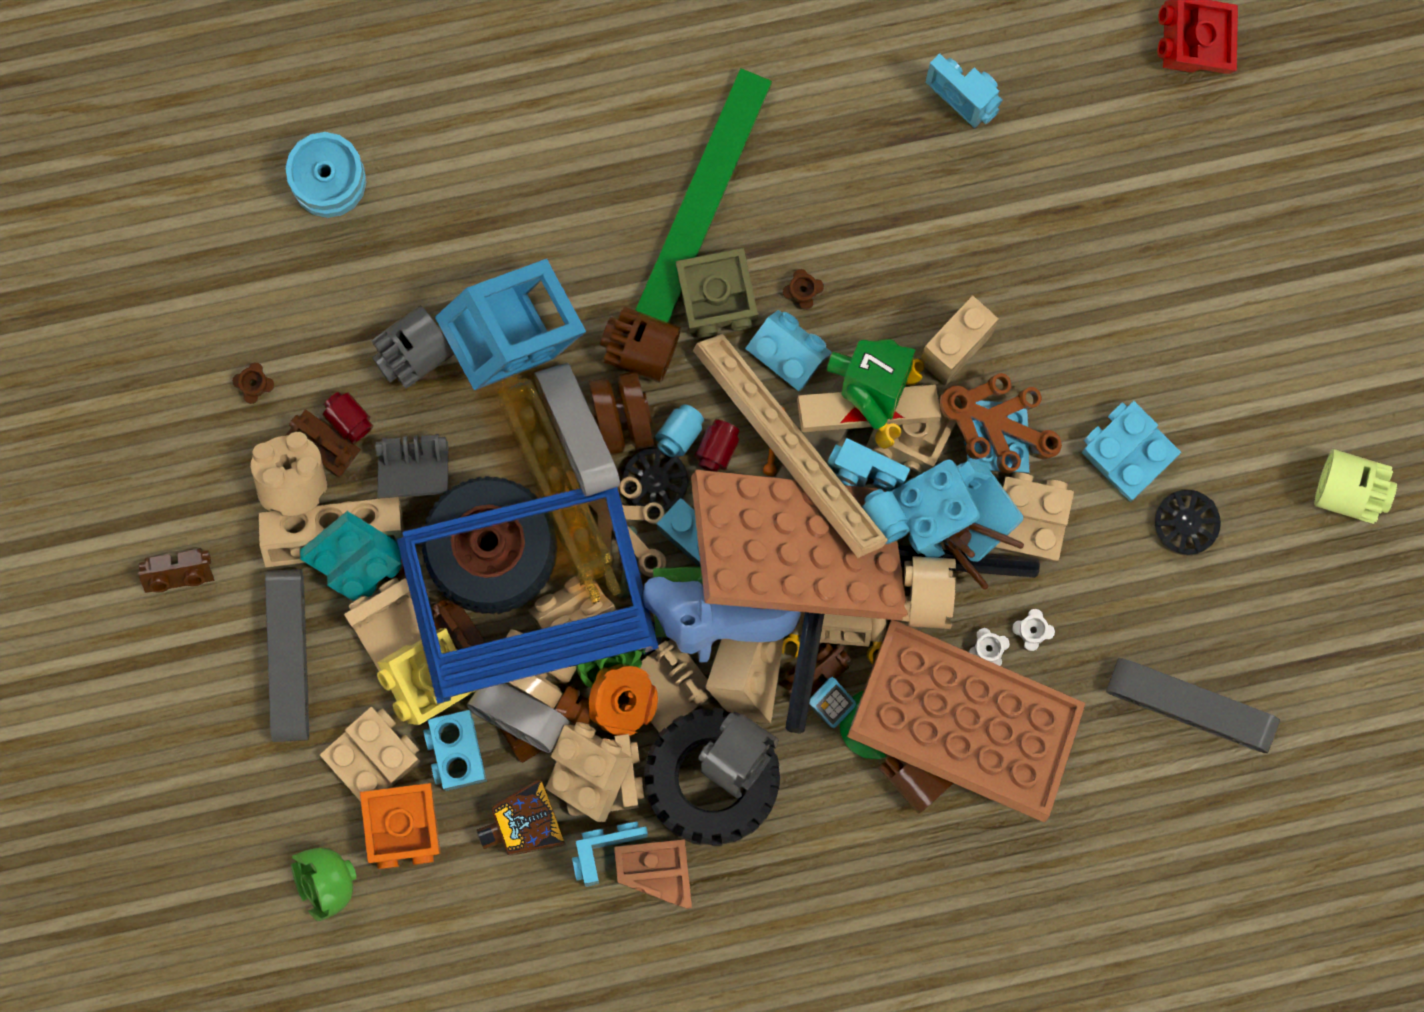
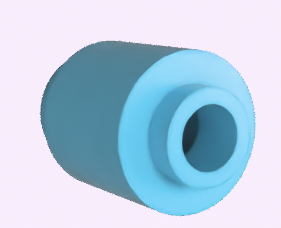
M682 404L679 409H674L655 435L660 451L670 457H675V455L684 456L702 431L704 418L701 413L686 404Z
M878 489L864 498L865 504L862 508L888 539L885 544L895 542L909 532L910 529L907 526L908 519L892 491L884 492L882 489Z

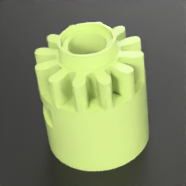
M1332 449L1321 473L1314 505L1374 524L1378 520L1379 513L1389 512L1396 494L1397 483L1390 481L1393 474L1392 467Z

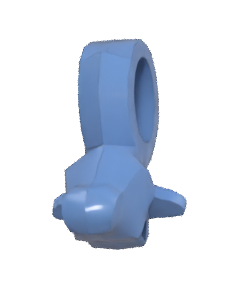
M653 577L645 583L642 594L644 607L657 616L666 636L677 643L681 652L689 654L698 652L699 662H708L712 643L717 639L745 642L777 641L793 632L801 617V612L707 604L704 600L703 584L698 581L672 582L664 577Z

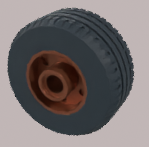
M485 476V478L468 479L467 482L463 481L459 485L453 486V489L447 490L439 498V501L435 502L434 507L429 512V517L427 516L424 527L538 498L520 483L517 484L515 481L507 480L503 477L499 479V477ZM548 512L421 544L424 563L437 588L446 598L458 606L476 613L481 612V614H500L527 604V601H531L538 595L540 590L549 581L557 558L556 532ZM493 539L498 541L497 547L492 551H483L481 549L487 540Z

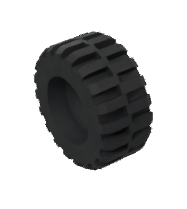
M713 708V710L698 709L688 715H681L674 719L672 724L667 728L664 727L658 734V738L649 750L647 763L645 764V788L649 803L657 818L674 835L697 845L722 846V844L734 843L742 840L748 834H752L772 811L780 787L778 757L773 747L769 746L766 754L771 759L754 784L748 790L744 789L741 794L742 796L731 806L721 810L708 811L694 806L685 798L679 785L680 766L692 750L709 742L716 743L723 733L720 731V727L731 713L723 711L722 708ZM733 712L736 716L740 715L737 712Z

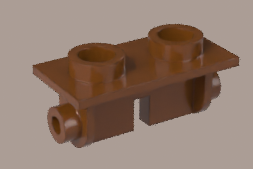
M306 409L300 416L295 415L289 423L291 428L286 435L293 432L305 434L307 439L318 447L323 465L339 477L343 475L361 451L360 448L349 440H344L338 432Z
M201 548L178 552V564L172 565L170 554L147 557L144 562H139L140 572H138V576L145 593H160L171 588L199 586L205 582L215 581L209 565L211 564L209 550L202 551Z
M449 599L447 601L442 600L433 606L431 612L436 630L446 628L456 650L486 643L463 607L458 606Z
M819 644L811 697L822 686L821 682L817 679L819 676L823 675L826 680L831 677L836 679L849 668L848 664L852 659L843 650L845 648L841 644ZM796 665L787 671L785 679L779 683L782 688L790 693V697Z

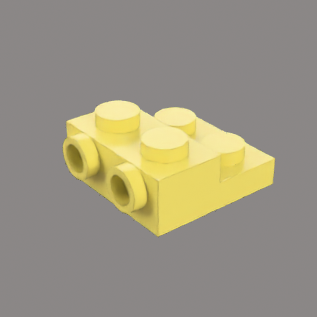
M440 628L436 630L441 653L456 651L447 629ZM422 640L413 645H405L377 662L381 669L377 673L378 680L387 691L391 689L396 699V702L393 703L394 712L401 721H407L408 724L420 725L475 692L452 696L451 701L437 704Z

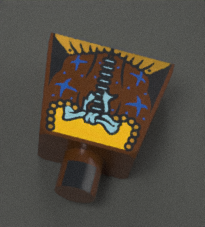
M541 779L491 807L496 822L477 829L483 849L504 843L509 856L566 845Z

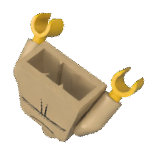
M801 612L800 622L794 631L789 634L788 638L783 641V655L786 643L793 641L798 647L795 657H798L799 635L802 634L805 612ZM825 614L820 642L869 647L870 641H873V646L867 651V659L873 664V652L880 648L886 633V619Z

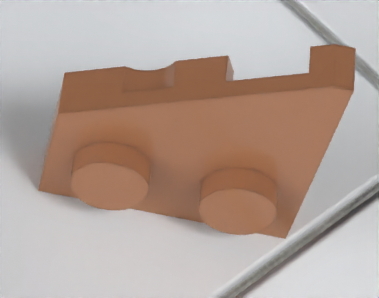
M685 839L614 847L617 881L619 884L686 909L692 908Z

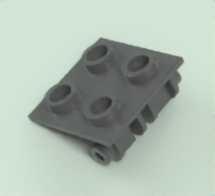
M439 434L421 436V443H419L418 435H415L414 444H409L408 436H404L403 445H401L400 438H382L381 442H376V454L378 456V499L445 494L448 490V441L446 437H439Z

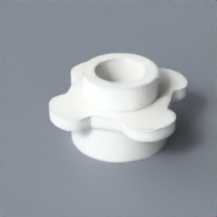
M1038 609L1030 610L1024 620L1016 621L1012 627L1013 633L1020 635L1025 642L1024 647L1029 651L1037 650L1039 643L1045 639H1051L1055 633L1053 626L1048 625L1047 621L1043 618L1042 612ZM1035 627L1037 632L1031 633L1030 628Z
M987 628L980 629L976 634L977 642L969 650V653L1001 666L1002 654L1010 645L1008 638L1005 636L999 637L991 633ZM991 645L993 650L988 652L986 646Z

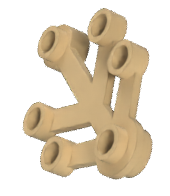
M574 471L566 479V492L576 490L578 480ZM626 477L620 481L618 491L619 494H623L626 498L634 499L641 494L642 485L636 478ZM628 482H635L637 484L635 493L627 494L625 492V485ZM599 499L575 505L573 526L568 532L569 540L576 546H584L590 541L591 533L587 528L588 507L590 505L598 513L597 550L593 554L591 562L598 571H609L614 564V558L611 555L613 527L606 501ZM655 502L649 503L646 506L622 505L626 520H645L651 524H657L665 515L664 508ZM653 507H658L660 509L659 518L651 520L648 516L649 510ZM628 526L634 554L639 559L638 567L644 575L653 578V569L646 567V560L654 556L658 560L656 568H667V558L659 550L649 549ZM578 529H583L585 531L584 540L580 542L575 541L574 532ZM602 554L607 555L609 558V562L605 567L597 565V558Z

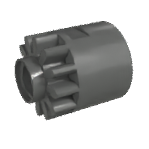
M421 305L371 340L378 351L372 357L378 368L389 382L397 378L405 389L454 355L447 339Z

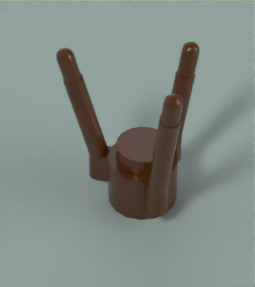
M973 523L942 542L944 543V548L952 553L981 588L986 590L988 589L986 581L961 553V551L970 558L975 556L974 551L968 546L972 536L969 530H974L1019 549H1022L1024 544L1010 536L978 523Z

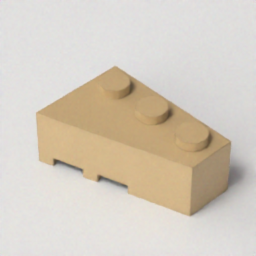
M784 638L770 642H745L721 639L706 688L727 712H737L744 714L754 722L771 724Z

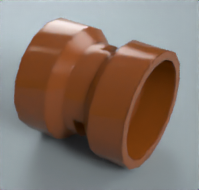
M569 685L555 710L574 723V725L576 722L590 725L592 722L589 717V698L581 696L578 689Z

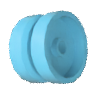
M328 132L310 134L297 142L289 153L285 168L287 182L300 206L311 214L325 218L342 216L354 209L362 199L367 183L365 168L353 144L342 136ZM327 172H330V173H331L328 177H325V178H324V176H323L324 173H327Z

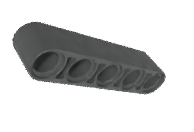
M303 570L266 571L265 589L272 742L309 740V703Z
M1123 658L1117 659L1106 692L1112 696L1262 753H1269L1280 723V719L1274 715Z

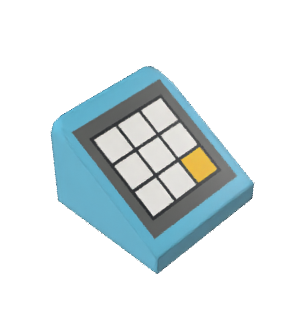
M833 677L829 678L818 689L809 702L814 712L832 728H835L856 706L854 699Z

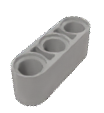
M505 683L476 690L467 704V707L480 718L547 753H550L556 745L564 725L570 724L567 718L558 711Z

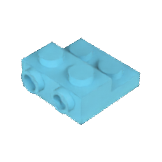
M939 53L930 62L925 82L973 128H976L982 121L988 124L1000 111L998 107L1003 101L998 96L999 90L997 89L998 84L988 73L984 71L980 73L975 67L964 77L962 75L963 70L952 58L946 60Z
M1135 401L1128 407L1122 402L1108 416L1112 422L1104 430L1097 426L1083 440L1088 446L1082 451V454L1130 502L1181 454V451L1157 428L1158 424Z
M846 438L843 446L835 445L827 462L828 466L844 485L864 487L868 478L875 480L874 486L886 491H892L903 485L910 471V468Z

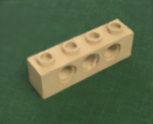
M399 497L321 505L296 516H283L281 511L277 510L259 513V541L265 567L305 563L300 559V549L346 511H349L397 541L398 538L403 537L404 532Z

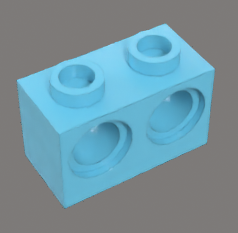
M470 710L428 719L429 728L423 731L427 749H434L437 763L431 764L435 784H442L443 789L449 791L487 782ZM448 725H455L460 731L457 741L451 744L442 742L441 731ZM457 759L464 760L467 763V772L461 778H453L448 772L450 763Z

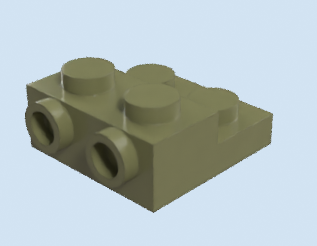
M744 248L676 261L690 334L697 332L698 338L711 337L718 334L717 328L731 326L732 331H741L751 328V321L758 320Z

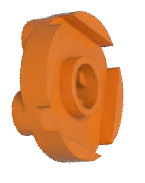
M618 664L610 668L601 669L597 673L589 695L590 719L597 723L602 730L617 736L626 734L631 736L637 733L635 730L639 729L643 724L648 725L657 709L658 692L656 686L652 685L651 680L648 678L647 672L628 664ZM625 691V696L629 697L628 704H623L620 709L618 698Z

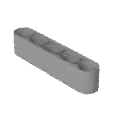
M563 363L535 372L534 377L540 397L585 497L619 487L620 480L614 461L569 363Z

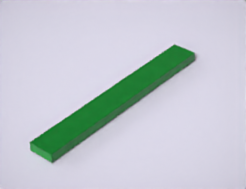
M740 68L636 307V311L669 323L682 293L676 261L696 258L770 90L771 80Z

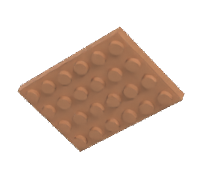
M695 470L692 474L691 483L705 603L900 621L908 615L904 606L906 598L898 541L885 544L882 548L857 558L796 480ZM844 485L861 507L865 504L864 498L873 491L878 490L877 488Z
M891 620L886 629L847 737L1045 823L1050 816L1086 703L912 627H908L898 621Z

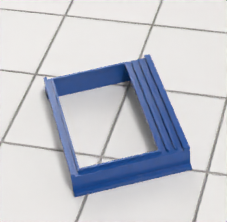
M618 487L585 497L580 488L404 531L403 537L397 539L437 704L451 701L452 696L644 649L645 652L659 649L650 612L644 607L642 599L644 589ZM603 498L606 499L633 607L452 652L441 653L417 556L416 544Z

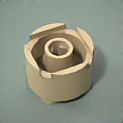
M293 432L286 436L273 438L254 447L252 451L251 472L258 499L265 509L270 512L271 509L281 511L283 516H296L312 510L320 503V496L323 492L326 493L327 490L326 476L320 451L312 441L307 439L305 434Z
M912 556V561H904L903 582L904 586L909 587V596H905L906 603L904 605L908 615L903 617L902 621L908 622V627L951 629V620L946 619V617L953 618L955 578L952 577L953 571L949 570V568H956L955 559Z

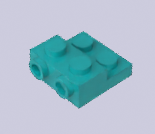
M346 511L300 549V559L327 575V586L352 601L357 600L362 595L371 596L375 592L378 582L385 576L388 578L396 576L402 564L398 542L349 511Z

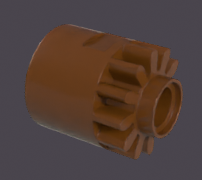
M624 306L620 312L619 319L609 318L602 335L600 346L606 348L607 351L604 356V363L628 372L637 371L639 376L661 384L674 355L681 327Z
M885 754L888 759L879 766V770L898 789L899 793L918 814L924 811L954 784L888 754Z

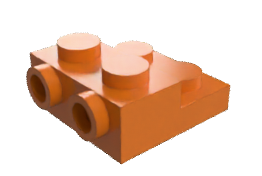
M432 783L360 792L368 863L377 862V869L399 867L398 859L412 858L413 865L434 862L433 855L441 854Z

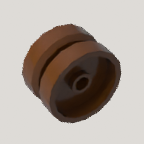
M637 371L619 374L617 383L620 397L614 398L611 382L607 378L589 381L599 431L610 455L623 453L625 449L622 430L628 429L631 444L636 450L654 446L650 428L652 419L646 393L642 392Z

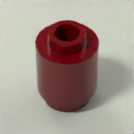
M336 392L323 404L326 410L322 415L344 440L349 439L352 444L360 441L374 427L369 421L371 417L349 392L343 395L340 392Z
M715 419L712 425H708L696 451L695 458L700 461L698 466L706 471L713 472L727 470L740 440L737 437L740 430L728 422Z

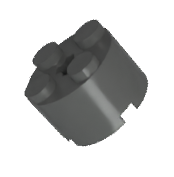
M730 713L720 727V731L723 732L715 744L709 742L704 747L698 760L702 762L701 773L734 797L739 798L742 796L740 788L743 787L748 790L763 772L771 759L766 752L769 746L776 749L779 739L744 714L736 716L734 713Z

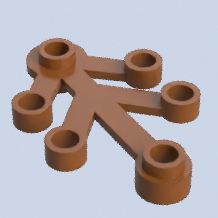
M996 374L987 383L969 391L962 386L947 388L940 397V410L948 419L957 421L966 441V451L970 458L978 460L986 457L990 452L988 440L978 436L972 419L983 424L997 456V467L1003 473L1016 471L1020 467L1021 459L1015 451H1010L1002 432L1030 444L1032 453L1039 459L1046 460L1059 454L1062 443L1057 433L1052 430L1038 432L1006 417L1021 409L1030 410L1039 406L1042 396L1038 389L1034 387L1026 388L1020 391L1017 397L987 409L976 404V402L992 394L994 396H1001L1009 392L1011 380L1006 374ZM996 379L1003 383L1002 390L996 387ZM1027 393H1030L1033 397L1032 404L1026 400ZM955 397L961 400V409L956 407L954 403ZM1047 438H1049L1052 442V449H1049L1046 446ZM976 442L982 447L981 454H978L974 449ZM1006 456L1012 460L1011 468L1005 464Z

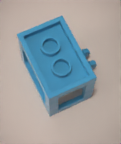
M547 259L467 287L435 316L474 391L554 360L586 332ZM541 281L565 324L548 332L527 295Z

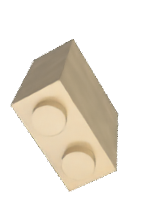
M972 295L927 343L921 357L924 367L946 386L992 336L999 318Z

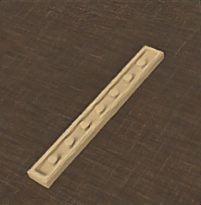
M720 334L698 342L693 352L857 558L882 548L888 539L727 338Z

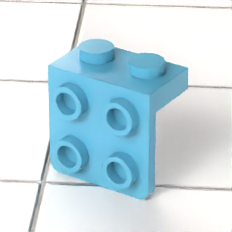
M945 460L892 490L893 495L908 519L907 526L911 534L908 538L917 554L922 553L927 557L936 558L944 555L945 553L939 542L977 522L980 517V513L958 467L952 460Z
M970 461L957 466L980 513V517L975 523L1009 535L1021 524L1023 515L989 468ZM970 529L969 532L972 536L968 546L974 551L975 556L968 558L971 561H980L1001 541Z
M638 822L618 825L617 833L604 835L603 829L582 833L583 840L576 841L579 856L572 858L577 881L583 879L585 887L599 884L592 849L647 838V827L639 828Z

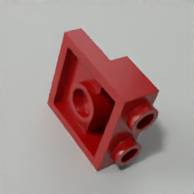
M1167 0L1164 2L1158 14L1159 24L1164 25V37L1159 41L1157 48L1158 56L1163 58V68L1191 73L1198 70H1207L1231 74L1237 71L1238 5L1213 0Z

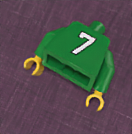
M892 339L877 341L861 340L858 342L852 357L833 351L827 371L844 377L841 395L864 415L874 429H879L875 434L876 443L879 447L887 449L893 446L895 443L894 439L901 435V428L894 423L887 424L888 419L892 420L905 385L914 386L922 380V375L919 373L924 370V363L919 359L914 360L916 349L899 346Z

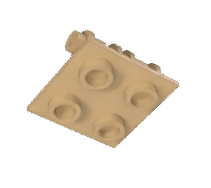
M672 639L661 643L658 646L659 649H656L641 661L642 665L640 669L647 672L648 678L651 680L652 685L656 686L658 692L657 709L651 723L659 733L664 727L667 728L672 724L674 719L681 715H688L713 696L706 688L707 678L688 653L681 652L677 643Z

